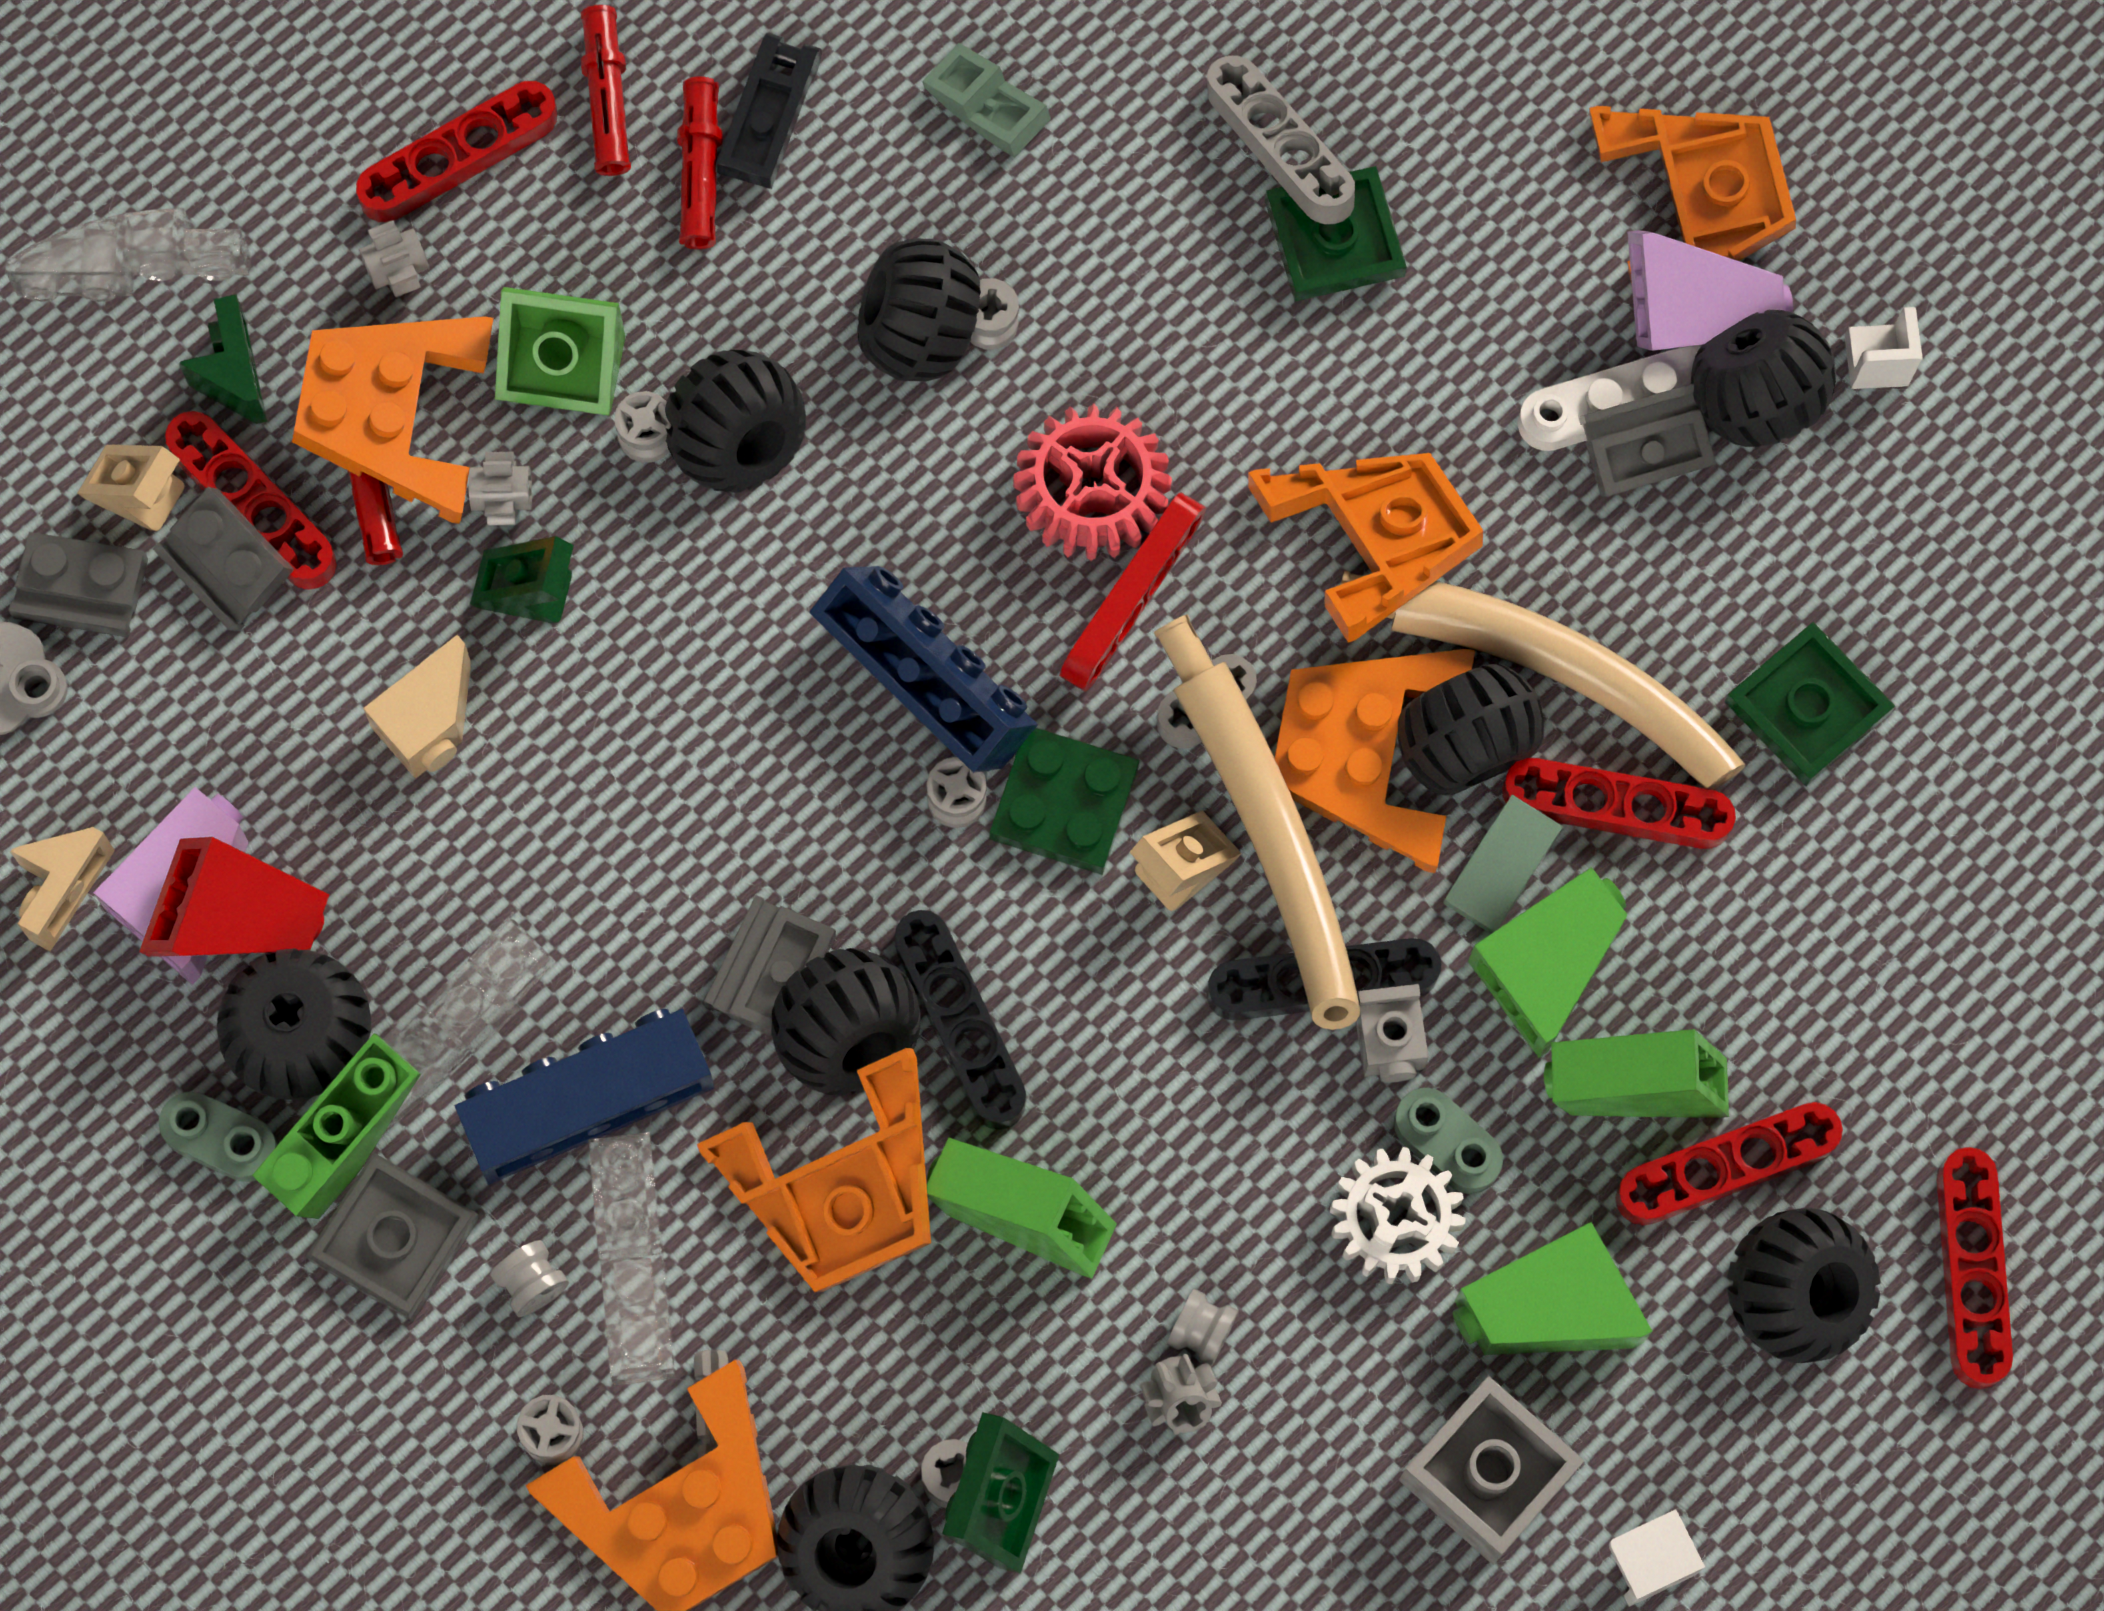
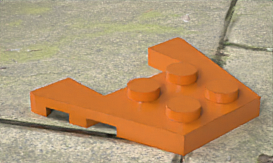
M1609 106L1589 108L1590 121L1601 163L1653 150L1660 151L1683 243L1740 261L1796 229V216L1770 117L1696 112L1695 117L1662 115L1661 110L1639 109V113L1612 112ZM1629 260V261H1628V273H1629V277H1630V281H1631V285H1632V280H1631V268H1630V260Z
M483 316L312 330L292 443L358 476L364 472L392 486V493L411 503L416 498L440 510L439 517L449 522L460 524L470 467L410 456L409 449L424 363L484 374L494 318Z
M1431 453L1356 460V468L1325 471L1322 465L1318 463L1299 465V473L1271 476L1270 468L1256 469L1248 472V488L1271 523L1322 504H1327L1372 573L1325 590V608L1348 643L1357 640L1483 546V529Z
M1460 649L1292 669L1275 760L1293 800L1335 823L1340 821L1369 837L1368 841L1387 851L1391 848L1415 861L1414 865L1426 872L1436 873L1446 816L1391 806L1385 803L1398 732V720L1405 696L1417 698L1429 689L1472 670L1475 650Z
M904 1048L857 1070L880 1127L879 1132L778 1178L774 1177L753 1122H743L697 1144L701 1155L709 1164L713 1163L730 1183L729 1189L742 1204H747L768 1229L766 1234L814 1292H824L931 1244L917 1057L912 1048Z
M733 1360L687 1388L716 1440L717 1448L612 1511H609L580 1456H573L525 1485L529 1493L656 1611H689L778 1558L774 1516L766 1476L762 1472L756 1442L758 1435L754 1414H751L745 1383H747L745 1368L740 1360Z

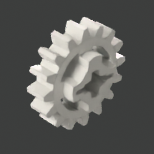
M1405 1147L1402 1148L1397 1161H1390L1384 1149L1376 1151L1374 1167L1372 1168L1361 1159L1355 1161L1352 1170L1357 1181L1341 1177L1336 1188L1347 1200H1334L1330 1207L1331 1214L1344 1218V1221L1335 1225L1331 1232L1334 1239L1348 1238L1350 1241L1343 1253L1344 1259L1347 1261L1361 1255L1365 1259L1362 1274L1366 1277L1374 1271L1376 1266L1384 1268L1385 1281L1388 1284L1393 1283L1398 1270H1405L1412 1283L1417 1282L1421 1276V1264L1423 1263L1434 1272L1440 1270L1443 1260L1438 1250L1450 1254L1455 1252L1459 1242L1448 1231H1461L1466 1220L1465 1217L1451 1213V1210L1460 1206L1464 1199L1461 1192L1447 1193L1445 1190L1452 1177L1451 1172L1448 1170L1434 1176L1430 1172L1433 1157L1430 1155H1426L1419 1165L1410 1163L1409 1148ZM1387 1178L1404 1179L1403 1183L1385 1188L1376 1183ZM1424 1190L1431 1196L1436 1206L1438 1222L1435 1221L1436 1216L1426 1211L1422 1197ZM1397 1205H1400L1408 1211L1405 1219L1397 1227L1391 1225L1387 1220L1389 1213ZM1357 1209L1360 1210L1359 1214L1369 1219L1373 1233L1370 1241L1360 1229ZM1409 1243L1421 1248L1406 1254L1390 1253L1392 1248Z

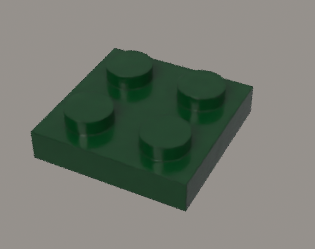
M1376 166L1349 172L1355 181L1354 209L1348 218L1336 224H1322L1312 220L1283 187L1266 190L1265 204L1294 302L1405 277L1406 262ZM1319 185V197H1320V196L1325 195V194H1327V193H1326V192L1320 187V185ZM1339 193L1336 194V195H1333V196H1331V197H1332L1333 199L1338 198V197H1339Z
M1814 622L1809 624L1734 688L1724 701L1806 787L1888 717L1895 708V705Z
M1035 728L1017 751L989 832V840L1103 875L1139 769L1140 760Z
M982 1412L977 1430L971 1435L967 1443L966 1463L957 1490L947 1503L945 1512L946 1523L942 1534L999 1569L1021 1574L1060 1454L1006 1418Z

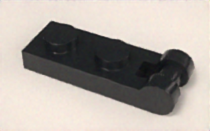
M768 32L764 35L716 162L718 174L772 189L811 81L814 80L822 55L821 48L809 44H803L802 48L785 44L784 37ZM778 65L793 69L791 76L775 72L774 70Z

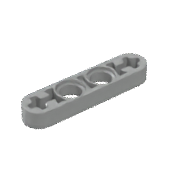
M1225 56L1213 62L1207 71L1208 99L1211 105L1306 215L1316 222L1336 224L1348 218L1354 209L1355 181L1345 167L1251 61L1240 56ZM1241 83H1242V95H1243V98H1244V100H1243L1242 102H1241V92L1235 87L1236 85H1239V84H1241ZM1269 113L1279 119V123L1270 128H1258L1252 125L1249 120L1254 115ZM1291 150H1302L1312 157L1306 164L1296 166L1287 164L1281 159L1282 155ZM1319 185L1327 194L1319 197ZM1339 193V197H1338V198L1333 199V198L1331 197V196L1336 195V194Z

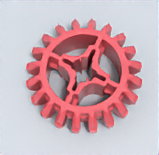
M1094 403L1089 406L1086 418H1079L1078 413L1070 406L1065 411V424L1063 425L1056 419L1048 416L1044 421L1045 434L1032 431L1027 439V445L1030 450H1021L1018 453L1017 466L1021 471L1015 473L1013 478V487L1021 491L1016 497L1017 509L1020 512H1030L1026 517V526L1030 531L1045 528L1042 542L1046 547L1055 544L1059 539L1064 540L1063 553L1067 558L1075 552L1076 546L1086 547L1087 559L1092 561L1096 559L1098 547L1106 546L1107 552L1115 559L1120 554V540L1136 549L1141 544L1142 536L1140 530L1150 533L1158 522L1155 514H1163L1168 507V498L1163 495L1171 490L1172 477L1163 473L1168 468V456L1166 453L1155 452L1159 441L1155 433L1140 437L1142 422L1139 420V417L1130 421L1125 426L1122 425V413L1118 407L1113 409L1109 414V418L1106 419L1099 417V409ZM1090 447L1099 448L1098 450L1093 452H1081L1077 450L1081 448ZM1123 459L1131 465L1139 479L1140 489L1135 497L1125 490L1126 484L1117 477L1119 464ZM1050 468L1060 474L1059 481L1068 488L1065 502L1062 506L1054 501L1045 485L1044 480ZM1103 475L1102 486L1098 487L1096 482H1094V487L1085 486L1082 489V479L1088 478L1090 483L1091 477L1100 479ZM1093 512H1103L1109 515L1100 518L1085 517Z

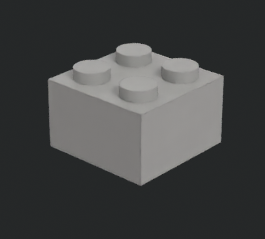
M1488 1375L1405 1468L1399 1481L1494 1565L1571 1478L1584 1460Z

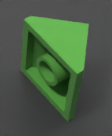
M503 287L500 302L495 400L609 416L612 410L625 342V332L619 303Z

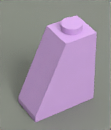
M1640 230L1627 232L1637 347L1653 351L1702 345L1756 312L1764 313L1766 310L1793 312L1792 294L1789 286L1783 284V276L1656 233Z
M194 787L93 893L109 914L143 942L179 840L183 838L214 837L245 852L249 842L239 825L244 817L220 794H216L210 800ZM208 955L162 956L160 958L193 985L201 977Z

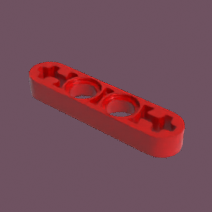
M523 81L515 84L371 165L360 174L356 182V193L362 211L370 219L377 222L397 220L543 138L554 129L557 123L558 112L552 91L545 84L537 81ZM530 102L533 107L540 106L541 115L532 118L529 113H522L521 105ZM506 114L508 124L511 122L513 124L514 132L507 133L505 123L500 115ZM480 126L493 128L498 133V138L488 148L476 149L471 147L466 142V138L474 128ZM430 154L442 155L449 161L447 169L441 175L435 177L422 175L417 170V165L423 157ZM408 170L409 177L415 188L409 189L406 179L404 181L402 179L401 171ZM383 185L386 190H392L393 198L384 202L380 196L375 197L373 189L376 186Z
M197 411L183 412L174 417L167 426L165 439L169 451L180 459L178 465L203 491L207 487L216 488L217 477L228 468H240L247 472L248 479L241 490L234 493L222 492V494L253 526L256 515L265 508L276 507L286 513L285 523L279 530L272 533H264L259 530L258 532L294 568V571L287 577L292 584L307 590L317 589L327 584L335 574L337 567L336 556L331 544L317 527L212 418ZM191 432L196 437L202 435L208 451L213 455L208 463H206L203 455L194 446L185 445L183 440L185 434ZM294 537H296L298 544L307 554L314 555L317 553L320 562L318 567L313 570L306 564L299 567L300 564L297 556L288 545Z
M1182 492L1174 497L1071 649L1061 668V678L1084 692L1093 686L1194 536L1206 512L1204 505Z
M1525 758L1515 762L1509 768L1502 786V797L1505 803L1514 795L1560 824L1699 849H1712L1721 845L1728 838L1736 821L1735 808L1731 800L1723 793L1712 789L1540 758ZM1526 775L1537 777V787L1555 791L1558 779L1567 781L1561 796V806L1552 804L1556 796L1554 792L1538 791L1535 799L1529 800L1524 798V788L1515 786V784H1522ZM1583 784L1597 786L1605 796V806L1596 812L1583 811L1573 800V790ZM1640 795L1654 796L1664 807V817L1654 823L1643 822L1634 815L1632 801ZM1676 801L1684 802L1680 814L1698 816L1702 807H1708L1713 809V818L1722 821V823H1715L1711 832L1701 830V820L1687 816L1682 817L1678 827L1670 825L1677 810Z
M1817 1102L1806 1103L1639 1165L1628 1171L1618 1185L1615 1196L1617 1209L1625 1219L1633 1224L1642 1226L1655 1224L1820 1162L1830 1156L1841 1141L1843 1133L1841 1119L1826 1104ZM1809 1118L1813 1126L1824 1125L1827 1132L1820 1140L1821 1146H1816L1812 1138L1804 1139L1794 1143L1789 1149L1794 1158L1789 1159L1787 1157L1784 1139L1798 1134L1805 1126V1119ZM1777 1127H1781V1128H1782V1130H1783V1137L1781 1136V1134L1779 1133V1131L1776 1129ZM1749 1138L1763 1139L1772 1148L1774 1155L1772 1164L1763 1169H1756L1747 1165L1741 1157L1740 1149L1742 1142ZM1693 1159H1704L1710 1162L1717 1171V1184L1707 1190L1695 1189L1685 1178L1684 1169L1686 1163ZM1663 1170H1671L1673 1187L1683 1200L1676 1201L1674 1189H1671L1656 1197L1653 1202V1209L1648 1210L1644 1202H1632L1630 1196L1637 1188L1636 1182L1642 1181L1646 1189L1658 1187L1665 1184L1669 1178Z
M1965 1147L1957 1149L1943 1161L1938 1169L1936 1180L1950 1358L1953 1372L1960 1382L1970 1388L1985 1389L1994 1386L2007 1376L2012 1367L2013 1348L1998 1172L1994 1161L1987 1153L1978 1148ZM1963 1163L1969 1165L1970 1173L1981 1175L1982 1180L1972 1187L1971 1201L1972 1206L1984 1203L1985 1209L1970 1207L1954 1211L1953 1205L1961 1206L1966 1201L1964 1182L1954 1180L1952 1176L1962 1167ZM1967 1221L1976 1222L1984 1228L1988 1236V1245L1985 1251L1970 1253L1961 1248L1956 1239V1229L1960 1223ZM1979 1282L1987 1286L1993 1297V1306L1988 1313L1976 1314L1966 1309L1961 1300V1289L1964 1284ZM1994 1324L1995 1331L1988 1330L1982 1336L1985 1354L1995 1356L1997 1363L1990 1366L1986 1374H1981L1979 1365L1974 1362L1969 1363L1967 1355H1970L1978 1347L1977 1330L1965 1333L1963 1326L1979 1328Z

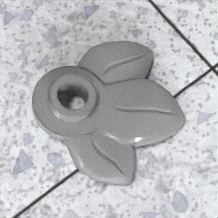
M0 622V735H4L17 729L28 717L39 718L55 712L63 704L68 690L67 680L61 669L53 662L45 659L44 648L40 638L31 630L10 622ZM40 682L48 684L45 694L38 698L29 697V690L34 684Z

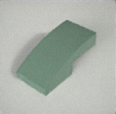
M958 43L922 81L924 88L950 112L986 140L1014 158L1051 120L1047 105L1006 82L1000 66L961 43Z
M1512 795L1459 875L1443 904L1492 934L1499 929L1525 890L1528 881L1560 835L1563 826Z

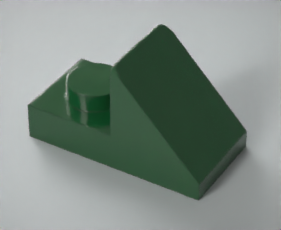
M237 294L213 299L218 320L208 322V329L214 354L181 361L179 366L186 382L196 391L255 424L268 422L246 317Z
M557 536L484 550L470 605L478 609L547 623H558L562 617L572 579V571L568 567L574 545Z

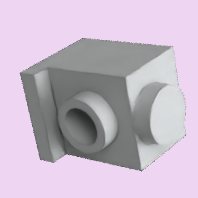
M1419 984L1358 991L1360 1016L1356 1021L1364 1077L1380 1075V1080L1388 1083L1405 1081L1416 1077V1071L1424 1070L1429 1058L1419 1000L1421 996ZM1400 1025L1405 1032V1036L1402 1039L1395 1041L1385 1036L1383 1027Z

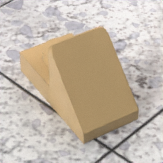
M106 445L77 494L149 530L158 531L163 526L184 490L185 485L183 481L172 474L180 459L163 446Z
M1203 810L1143 836L1130 851V854L1139 862L1135 867L1136 875L1170 911L1181 907L1234 863L1242 854Z
M91 827L18 846L10 851L23 869L45 880L42 886H34L25 896L19 910L21 919L17 924L30 941L50 952L115 851L102 831Z

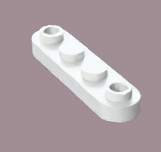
M1701 345L1679 347L1537 390L1525 399L1518 417L1519 432L1530 446L1543 451H1553L1587 441L1583 425H1580L1579 416L1691 384L1693 361ZM1544 409L1554 410L1558 414L1559 419L1547 421L1542 418L1540 411Z

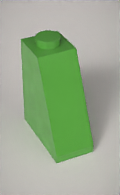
M1592 867L1475 944L1468 963L1538 1058L1549 1052L1551 1042H1555L1627 917V913L1624 911L1626 902L1620 890L1610 879L1604 878L1601 880Z
M1695 1029L1551 1042L1552 1062H1547L1544 1067L1545 1089L1548 1097L1553 1098V1103L1571 1116L1729 1117L1727 1058Z
M949 1137L941 1155L934 1159L928 1170L927 1196L947 1216L1077 1274L1093 1278L1117 1223L1073 1178Z
M1592 1222L1461 1288L1455 1299L1458 1309L1453 1311L1456 1325L1466 1342L1472 1344L1477 1341L1484 1355L1633 1349L1644 1343L1653 1332Z

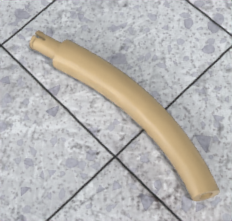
M1344 570L1341 584L1363 576L1351 574L1349 571ZM1435 581L1386 617L1393 619L1391 631L1447 642L1480 651L1528 668L1575 690L1608 709L1644 734L1673 758L1702 788L1714 790L1728 782L1745 767V763L1710 725L1650 675L1598 642L1536 612L1477 591Z
M1183 615L1154 632L1182 681V684L1173 689L1215 765L1263 867L1295 954L1312 1020L1316 1025L1330 1030L1348 1027L1356 1022L1360 1016L1357 991L1339 922L1306 829L1267 741L1227 663L1222 662L1215 666L1213 665L1190 622L1189 615Z

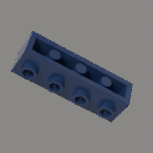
M881 566L843 568L809 613L973 773L1003 769L1038 726L1025 712L1027 709L1025 701L1012 689L1004 685L998 686L983 672L986 668L983 660L969 648L962 645L956 646L942 632L944 624L933 612L923 606H915L901 593L903 584L890 571Z

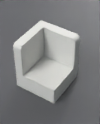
M1903 307L1895 325L1848 328L1845 334V344L1851 389L1909 386L1922 360L1915 307Z
M1676 1509L1612 1539L1609 1543V1549L1629 1587V1590L1623 1595L1629 1607L1697 1575L1705 1568Z

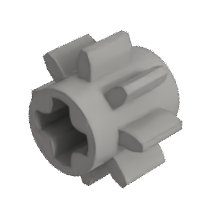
M394 220L369 229L368 233L372 244L360 248L359 251L375 290L389 285L396 298L421 288L417 273L430 269L414 228L400 233Z
M485 452L483 467H470L469 501L471 511H485L487 525H516L518 510H531L530 466H516L514 452Z
M1183 1354L1182 1357H1170L1156 1363L1151 1373L1150 1381L1140 1384L1146 1400L1144 1406L1151 1424L1157 1426L1167 1421L1174 1435L1193 1432L1204 1427L1211 1417L1212 1408L1220 1407L1222 1404L1215 1388L1218 1383L1211 1366L1205 1363L1195 1369L1188 1354Z

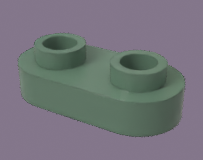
M1415 1089L1402 1098L1395 1112L1394 1129L1399 1140L1420 1160L1426 1155L1432 1156L1433 1162L1430 1169L1437 1175L1449 1170L1452 1177L1448 1185L1459 1192L1466 1194L1480 1193L1488 1189L1495 1182L1502 1168L1503 1155L1498 1142L1448 1096L1436 1089ZM1423 1108L1430 1109L1436 1114L1437 1123L1433 1126H1423L1417 1121L1415 1113ZM1468 1149L1476 1150L1481 1154L1483 1164L1476 1168L1469 1167L1463 1162L1461 1153Z
M184 1092L172 1097L164 1105L159 1116L161 1136L173 1151L241 1182L256 1181L252 1174L278 1145L275 1135L263 1121L199 1092ZM191 1112L199 1114L200 1120L194 1129L187 1131L180 1129L179 1123L185 1114ZM244 1137L254 1139V1148L249 1154L240 1156L234 1153V1146L239 1139Z

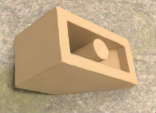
M458 635L363 708L371 728L415 779L426 770L434 772L445 766L456 754V746L462 743L471 661L466 645Z

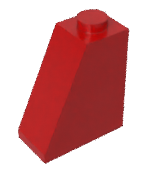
M214 837L183 838L179 840L139 952L148 957L265 953L293 948L298 949V951L311 950L313 942L322 931L324 925L323 912L330 894Z

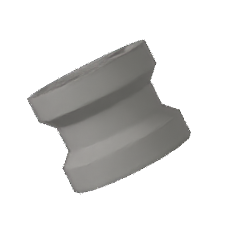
M995 278L980 280V307L977 313L975 330L972 333L970 342L974 346L985 350L999 349L1006 346L1015 337L1018 330V297L1014 289L1006 282ZM988 305V309L982 312L981 310Z
M649 391L635 392L626 396L618 404L615 412V428L622 451L632 460L641 463L655 462L664 458L669 453L665 441L667 438L666 429H670L672 425L666 418L665 407L667 401L660 395ZM650 430L655 432L654 435L649 434L639 437L642 432H648Z
M958 757L946 758L937 763L930 771L927 780L928 809L934 819L942 825L952 828L967 827L976 822L983 814L986 805L987 787L985 775L983 772L973 773ZM963 797H966V798H968V800H969V801H967V800L964 799V800H962V801H960V802H955V804L953 805V803H954V801H955L956 799H961V798H963Z
M541 1240L528 1243L499 1262L490 1273L497 1287L506 1288L512 1296L510 1306L517 1317H524L544 1307L559 1296L569 1284L563 1272L553 1269L547 1261L549 1252Z
M1193 1289L1173 1327L1167 1345L1177 1350L1187 1347L1198 1353L1201 1362L1212 1366L1232 1328L1239 1310L1229 1305L1219 1308L1208 1302L1205 1293Z
M542 1395L532 1399L522 1408L517 1419V1433L521 1444L534 1460L545 1465H558L572 1458L579 1451L583 1442L584 1428L576 1409L566 1399L557 1395ZM558 1435H564V1436H565V1437H562V1436L558 1437L556 1440L552 1441V1442H551V1446H549L551 1439L556 1438Z
M957 1439L943 1440L932 1446L924 1456L921 1466L923 1489L928 1498L939 1507L946 1508L950 1497L957 1490L966 1463L967 1442ZM954 1462H955L954 1465H949V1466H947V1467H943V1466L939 1465V1464H942V1465L946 1466L947 1464H950V1463H954Z

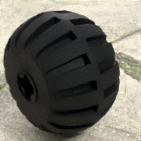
M914 238L896 242L886 248L875 262L861 298L857 336L859 347L864 356L880 371L901 381L926 382L942 378L952 372L963 358L970 344L980 307V279L973 264L960 251L935 239Z
M1766 310L1764 313L1756 312L1701 345L1692 365L1691 384H1694L1693 397L1697 409H1700L1704 422L1714 433L1725 440L1744 447L1777 444L1782 439H1790L1800 434L1802 429L1812 426L1825 413L1832 401L1836 383L1834 355L1827 340L1820 331L1801 316L1784 310Z
M723 350L710 354L707 360L701 359L690 367L691 372L687 376L682 375L674 385L676 391L669 394L665 407L666 418L672 425L670 429H666L667 438L665 441L668 450L680 470L694 482L706 488H713L714 491L740 493L747 487L750 491L761 486L763 481L770 480L779 474L778 471L783 466L786 467L795 458L792 455L794 450L800 449L805 435L804 430L806 429V411L802 394L784 367L757 352Z
M1490 664L1469 670L1429 689L1410 702L1403 709L1398 720V742L1405 766L1419 783L1438 795L1456 794L1507 772L1515 762L1534 756L1544 740V717L1536 692L1522 676L1501 664Z
M293 948L277 950L276 953L267 956L264 954L251 961L249 966L242 972L239 971L229 983L228 989L221 1000L217 1017V1035L225 1062L234 1075L249 1088L260 1094L277 1099L302 1100L311 1099L313 1096L322 1094L368 1041L371 1033L372 1018L364 989L352 972L330 956L311 950L298 951V949ZM290 1011L298 1014L300 1019L299 1023L293 1027L283 1022L281 1018Z
M838 949L826 952L823 958L817 956L805 963L807 967L801 971L797 970L787 980V986L781 988L774 1002L771 1036L779 1060L785 1069L798 1081L810 1089L827 1095L845 1096L850 1091L852 1095L865 1091L857 1070L904 1048H915L920 1033V1008L914 988L907 976L885 957L863 949Z
M1800 1208L1777 1212L1753 1227L1748 1232V1235L1742 1238L1734 1251L1738 1259L1736 1262H1730L1727 1276L1729 1280L1733 1281V1285L1727 1288L1729 1304L1733 1310V1315L1743 1333L1751 1339L1752 1343L1775 1358L1792 1363H1809L1831 1359L1859 1341L1860 1336L1866 1333L1874 1320L1870 1313L1872 1309H1878L1881 1294L1875 1290V1286L1881 1283L1879 1267L1875 1262V1256L1864 1237L1857 1232L1856 1228L1832 1213L1815 1208Z
M851 1464L822 1471L804 1482L795 1491L785 1506L779 1523L777 1547L779 1563L783 1568V1576L791 1590L796 1591L801 1596L800 1601L813 1611H897L915 1597L927 1579L933 1561L934 1542L928 1511L920 1497L910 1490V1485L897 1475L894 1477L886 1473L885 1469L871 1465L858 1466ZM852 1529L861 1532L865 1538L870 1540L863 1551L854 1549L855 1539L847 1535Z

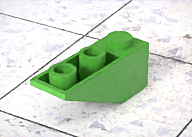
M374 1033L252 1176L295 1216L320 1219L360 1172L421 1074L381 1037Z

